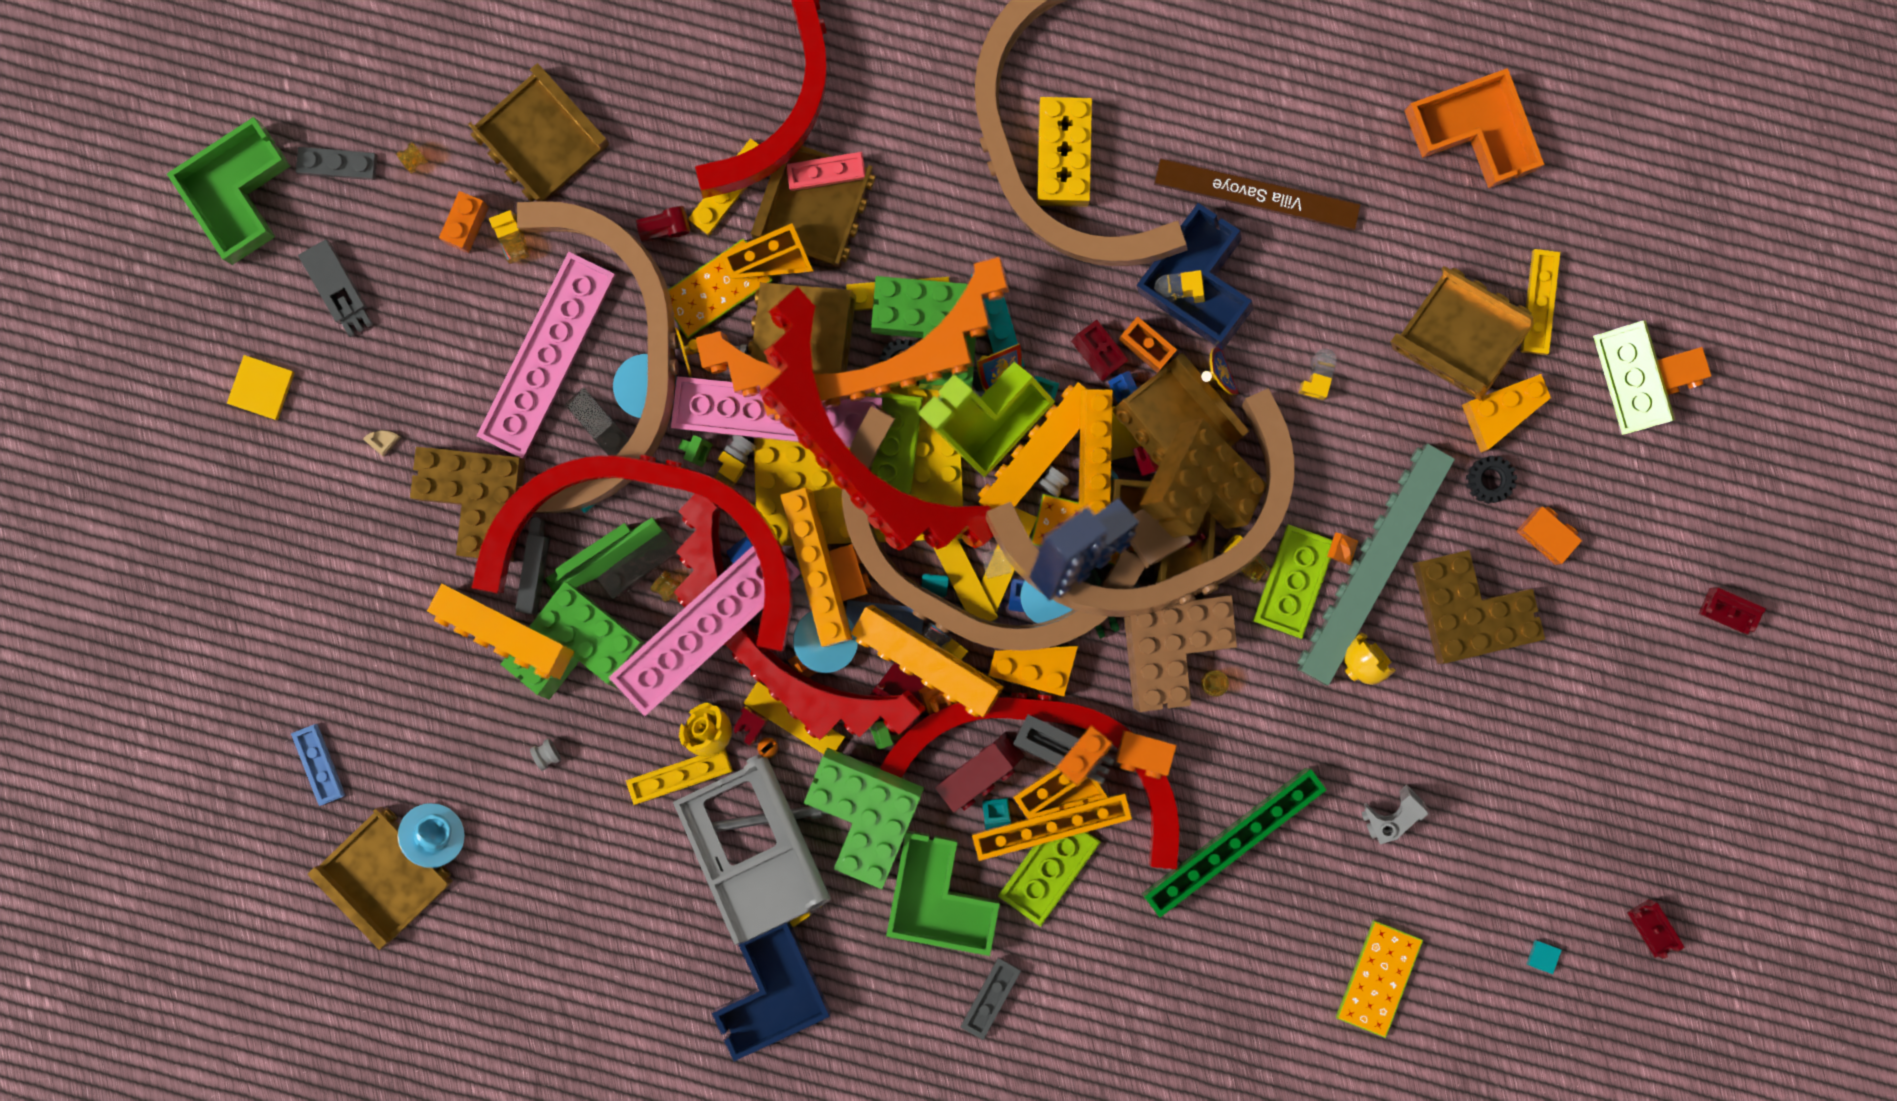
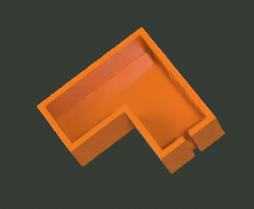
M1508 68L1410 103L1405 109V114L1422 158L1471 141L1488 189L1508 182L1513 178L1516 179L1536 172L1545 165Z

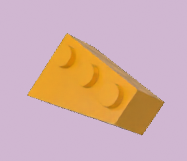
M792 223L720 254L731 279L813 272Z
M1542 374L1487 394L1481 401L1474 399L1462 405L1480 453L1489 450L1551 398Z
M1078 646L1021 651L995 650L988 676L1064 696Z
M1057 766L1012 795L1027 819L1108 798L1098 782L1087 777L1077 787L1057 770Z

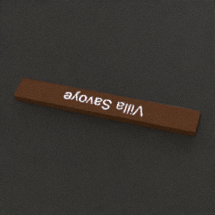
M1161 158L1154 185L1352 231L1355 230L1361 205Z

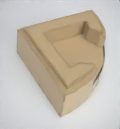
M383 430L372 432L365 436L363 440L379 454L385 456L401 437L391 431Z

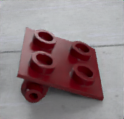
M894 662L870 694L873 696L902 695L909 690L924 706L918 690L926 686L921 682L922 678L914 673L909 675L899 668L900 665ZM916 719L908 726V728L912 726Z

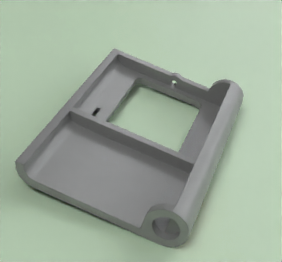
M761 755L749 758L744 769L673 802L735 945L747 942L831 900L768 758L761 757ZM745 782H750L777 843L774 847L733 866L730 865L704 804L707 800Z

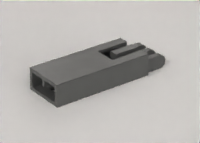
M325 239L298 255L335 322L343 325L349 337L355 335L354 330L351 328L353 324L358 332L364 330L360 320L363 319L367 327L373 325L366 312L368 307L331 242ZM345 289L352 304L348 305L347 299L344 296L337 299L335 293H340V290Z
M534 517L530 521L515 612L538 615L550 538L543 537L545 521L538 517Z
M1027 715L1013 744L1046 762L1058 766L1080 739ZM1107 756L1101 759L1087 776L1088 778L1100 784L1104 783L1105 779L1096 775V773L1100 771L1108 775L1110 770L1102 766L1101 763L1103 761L1108 765H1113L1114 760Z

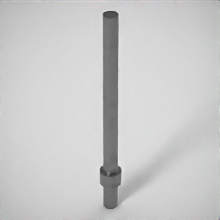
M810 805L808 807L791 809L795 819L806 817L816 819L822 818L824 814H829ZM765 814L712 822L716 832L769 824Z

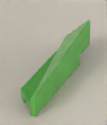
M653 517L634 530L631 529L629 524L623 523L555 569L556 572L546 577L545 580L554 594L564 581L574 587H579L670 545V540Z

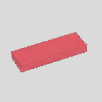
M862 152L790 163L786 166L790 191L863 180L866 174Z

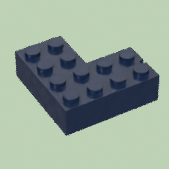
M1197 203L1180 226L1187 251L1154 261L1136 286L1141 296L1223 351L1253 311L1251 299L1216 277V274L1242 241L1241 232L1222 218L1218 221L1215 213ZM1201 270L1205 302L1195 303L1194 297L1184 298L1179 275L1184 272Z
M1119 498L1096 515L1088 506L1045 536L1029 578L1048 601L1056 596L1058 598L1063 597L1071 590L1070 586L1076 581L1079 584L1085 581L1091 575L1090 571L1095 567L1099 569L1104 567L1111 560L1110 556L1118 552L1121 554L1131 545L1130 540L1136 535L1135 530L1139 521Z
M790 922L784 923L747 942L738 944L758 989L715 1008L712 1012L721 1035L727 1033L728 1029L731 1032L726 1035L724 1042L733 1062L830 1017L831 1010Z

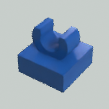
M1127 371L1108 381L1118 404L1139 388L1133 380L1138 377L1136 373L1131 374L1130 371Z

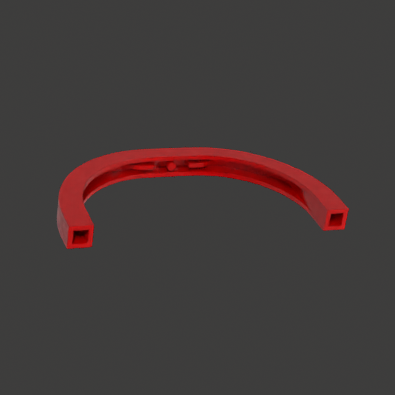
M791 0L805 55L803 85L793 110L773 135L753 149L734 157L695 166L703 199L743 189L761 181L788 162L810 135L822 108L827 80L826 49L823 34H827L824 19L818 18L817 11L821 10L819 0Z
M640 455V460L620 456H593L575 459L554 466L532 478L507 500L495 516L481 545L472 588L494 593H504L512 552L524 526L545 502L563 490L590 480L621 478L697 494L725 510L741 526L754 546L759 558L764 581V606L756 646L785 651L793 608V590L787 558L777 535L762 513L742 494L715 478L681 468L682 463L666 460L665 465L655 463V457Z
M1012 693L1011 697H998L989 713L984 717L980 715L976 717L965 710L966 706L960 702L942 708L940 711L925 717L899 739L888 753L880 769L902 778L910 763L929 742L953 727L980 719L1006 718L1025 720L1027 715H1030L1043 722L1070 724L1086 730L1092 726L1117 749L1119 748L1123 730L1131 731L1111 717L1088 707L1053 701V696L1037 695V699H1027V694ZM1136 767L1135 771L1143 784L1150 807L1151 839L1149 866L1177 869L1179 820L1176 802L1167 776L1161 775L1160 779L1145 775L1146 770Z

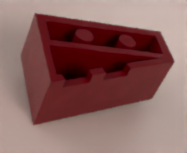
M1006 731L935 787L953 812L959 808L965 811L976 802L975 796L979 793L985 796L996 787L993 784L1000 778L1002 781H1005L1015 773L1013 768L1025 755L1018 747L1014 746V741Z

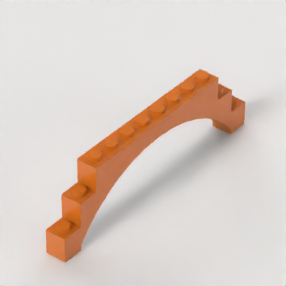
M1000 257L974 263L975 271L954 308L925 338L906 351L887 361L864 369L843 373L814 374L822 405H825L826 408H832L841 405L840 401L842 400L859 401L865 399L866 394L876 392V395L889 393L892 387L900 385L901 388L913 387L917 385L916 381L926 379L927 382L936 381L942 378V374L952 372V375L966 373L968 371L967 368L973 366L966 336L970 335L971 338L980 337L986 334V330L991 329L984 299L988 298L989 301L998 300L1004 297V293L1010 292L1003 262ZM721 331L696 337L702 368L711 371L712 374L726 371V367L729 366L734 392L743 395V397L758 395V390L763 389L781 372L779 369L758 361L737 349L728 342L727 335ZM764 403L766 416L772 419L775 418V421H780V415Z

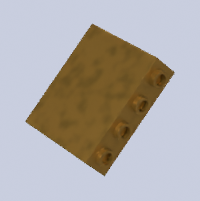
M537 63L530 69L533 74L475 125L471 122L468 124L473 129L470 135L480 146L485 143L491 149L487 154L497 165L502 162L508 168L504 173L514 184L519 181L525 187L521 192L530 202L534 200L537 202L547 201L610 145L600 131Z
M801 146L788 162L771 174L751 231V236L753 239H757L792 223L807 257L840 268L842 261L847 262L851 248L847 246L850 237L855 238L859 223H856L858 214H863L868 199L864 197L867 189L872 190L876 175H873L872 166L868 165V168L865 167L866 174L863 180L790 191L787 164L832 157L831 155Z
M1443 266V275L1401 335L1396 333L1392 338L1391 345L1394 351L1481 401L1534 326L1533 316L1527 308L1521 305L1516 307L1509 303V299L1504 295L1489 292L1487 287L1477 280L1472 282L1466 279L1460 270L1456 268L1449 269Z
M760 282V288L755 293L757 312L752 317L754 336L753 340L749 342L748 347L749 356L770 365L764 351L783 335L785 331L773 323L768 311L795 289L797 285ZM798 286L815 305L811 335L813 374L847 372L856 295L851 290Z
M1183 353L1175 357L1167 366L1131 395L1123 399L1112 410L1119 422L1124 424L1134 436L1136 442L1141 444L1151 456L1153 462L1158 464V466H1160L1181 423L1203 418L1230 447L1249 432L1211 385L1202 379L1200 372Z
M383 807L375 808L373 810L374 813L319 866L314 867L307 874L378 950L386 947L453 882L449 877L451 873L445 866L426 868L418 866L407 859L398 843V829L400 825L395 821L397 816L389 808L384 809Z

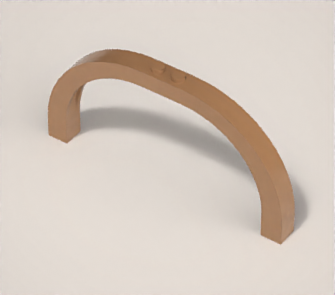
M1011 0L996 18L982 46L975 77V102L980 127L984 136L979 138L984 153L989 151L991 161L987 162L992 177L997 176L1003 193L1016 215L1036 237L1051 248L1074 259L1096 265L1133 266L1147 264L1187 251L1186 242L1178 220L1135 235L1121 237L1095 236L1071 229L1045 213L1028 194L1019 176L1000 116L999 86L1001 75L1009 52L1023 31L1044 12L1067 0Z
M517 202V228L525 233L571 232L592 237L603 242L616 252L633 273L641 289L647 312V395L640 421L634 433L616 456L639 460L640 455L652 457L662 441L671 417L675 394V375L679 372L678 360L675 359V349L678 348L679 340L677 333H675L674 311L666 281L658 265L634 236L615 222L595 211L562 202ZM604 478L579 483L553 496L534 514L569 512L591 506L612 496L632 480Z
M1269 388L1245 398L1241 406L1262 449L1267 486L1262 509L1256 523L1237 545L1206 563L1155 585L1136 589H1109L1084 582L1079 584L1076 581L1070 586L1071 590L1061 598L1056 596L1052 600L1071 609L1088 614L1113 617L1142 615L1161 610L1178 602L1180 605L1187 604L1195 599L1194 595L1203 592L1204 595L1209 594L1219 588L1218 584L1235 576L1256 559L1270 542L1285 516L1294 482L1292 441L1282 413ZM1011 501L987 511L986 521L1006 559L1027 583L1042 593L1029 578L1039 551L1026 533Z
M875 405L870 407L849 449L870 471L877 452L896 419L895 416ZM842 489L843 513L852 544L868 572L895 599L913 609L912 613L916 617L925 621L929 618L936 622L935 627L945 633L952 631L972 642L998 649L1036 650L1071 641L1087 633L1109 617L1088 614L1073 609L1057 618L1027 625L1001 624L979 618L922 587L899 570L882 548L873 526L868 521L867 514L862 509L857 508L851 502V496L845 489ZM1127 549L1119 554L1099 587L1132 589L1145 565L1137 553Z

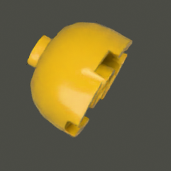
M1361 632L1347 649L1344 657L1347 665L1345 672L1353 681L1359 679L1361 682L1370 685L1381 683L1392 675L1395 669L1388 667L1392 662L1376 643L1372 645L1365 641L1368 637Z
M710 703L697 705L689 711L691 716L686 724H681L680 742L693 754L703 757L717 755L725 749L732 737L730 719L719 707Z

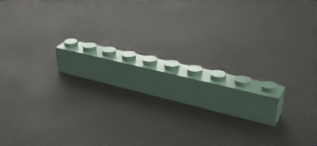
M1429 444L1423 445L1421 448L1417 447L1412 454L1410 460L1413 464L1409 471L1405 469L1398 480V483L1401 485L1397 492H1392L1385 503L1388 506L1385 514H1380L1374 522L1373 528L1376 529L1371 538L1367 537L1360 548L1363 553L1359 560L1355 559L1350 565L1347 572L1350 576L1347 582H1342L1336 590L1335 596L1338 598L1333 606L1329 605L1322 616L1325 621L1321 628L1316 627L1310 637L1312 644L1309 650H1303L1298 658L1297 663L1300 666L1297 670L1323 685L1329 686L1346 655L1348 647L1357 636L1455 460Z

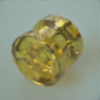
M412 141L408 144L407 149L404 151L399 150L395 153L411 174L416 172V168L419 165L428 163L425 156Z
M666 570L653 583L650 590L653 593L660 594L662 600L667 603L674 597V591L682 583L671 578V573Z
M1212 670L1203 675L1201 687L1210 696H1221L1227 691L1229 681L1224 673Z

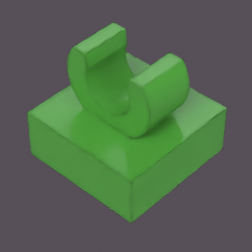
M693 435L691 442L681 439L678 449L686 452L683 459L703 468L713 444Z
M884 720L876 722L870 728L877 750L893 745L892 741L901 738V734H890L889 729L884 724Z

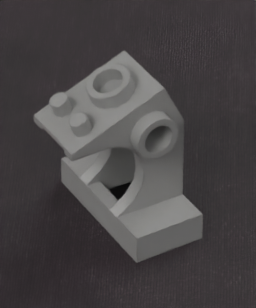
M1407 784L1399 791L1400 807L1392 815H1379L1367 803L1364 804L1365 811L1361 812L1364 821L1370 820L1371 823L1366 824L1372 839L1377 837L1380 844L1397 840L1418 819L1422 820L1429 814L1425 802Z

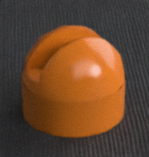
M771 737L763 738L757 746L758 753L762 757L767 758L774 757L779 749L777 741ZM771 742L774 746L764 754L761 750Z

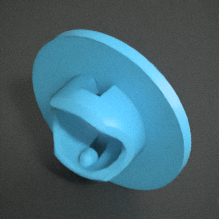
M640 354L627 359L618 368L613 381V392L617 403L625 412L637 418H641L647 395L648 354Z
M1024 581L1020 593L1021 604L1026 615L1035 623L1057 618L1073 610L1053 600L1048 601L1042 593Z
M812 611L801 618L793 635V646L799 660L809 669L820 673H831L844 668L853 659L858 643L855 640L856 637L852 635L853 640L830 647H821ZM848 618L849 626L852 632L854 625Z
M422 804L411 809L402 819L398 829V843L401 851L407 859L421 867L436 868L448 864L459 854L464 843L465 834L461 820L451 809L440 804Z

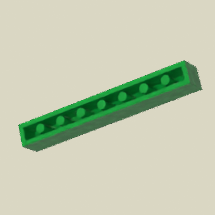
M1304 768L1177 866V869H1172L1141 894L1159 918H1161L1327 789L1311 769Z

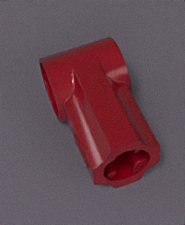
M684 206L671 207L662 211L661 214L636 220L637 230L642 243L667 236L669 238L681 237L691 232Z

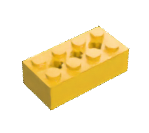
M1040 97L1037 166L1038 206L1088 207L1090 201L1092 98ZM1062 123L1070 125L1067 131L1062 130V126H1060ZM1061 148H1066L1070 152H1068L1067 156H1061L1062 152L1058 151H1061ZM1061 173L1067 174V176H1069L1066 182H1061V178L1057 177H1059Z

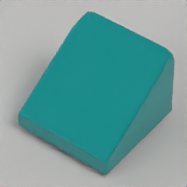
M924 574L922 575V587L940 597H945L947 595L949 578L947 576Z
M1008 798L982 801L985 830L1011 823Z

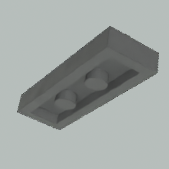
M298 147L296 173L300 175L375 181L377 155L368 152Z
M998 957L960 1028L984 1040L1017 980L1021 969Z

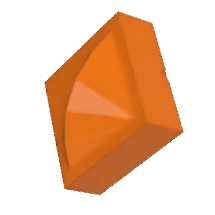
M1335 532L1327 557L1343 564L1351 565L1358 541Z

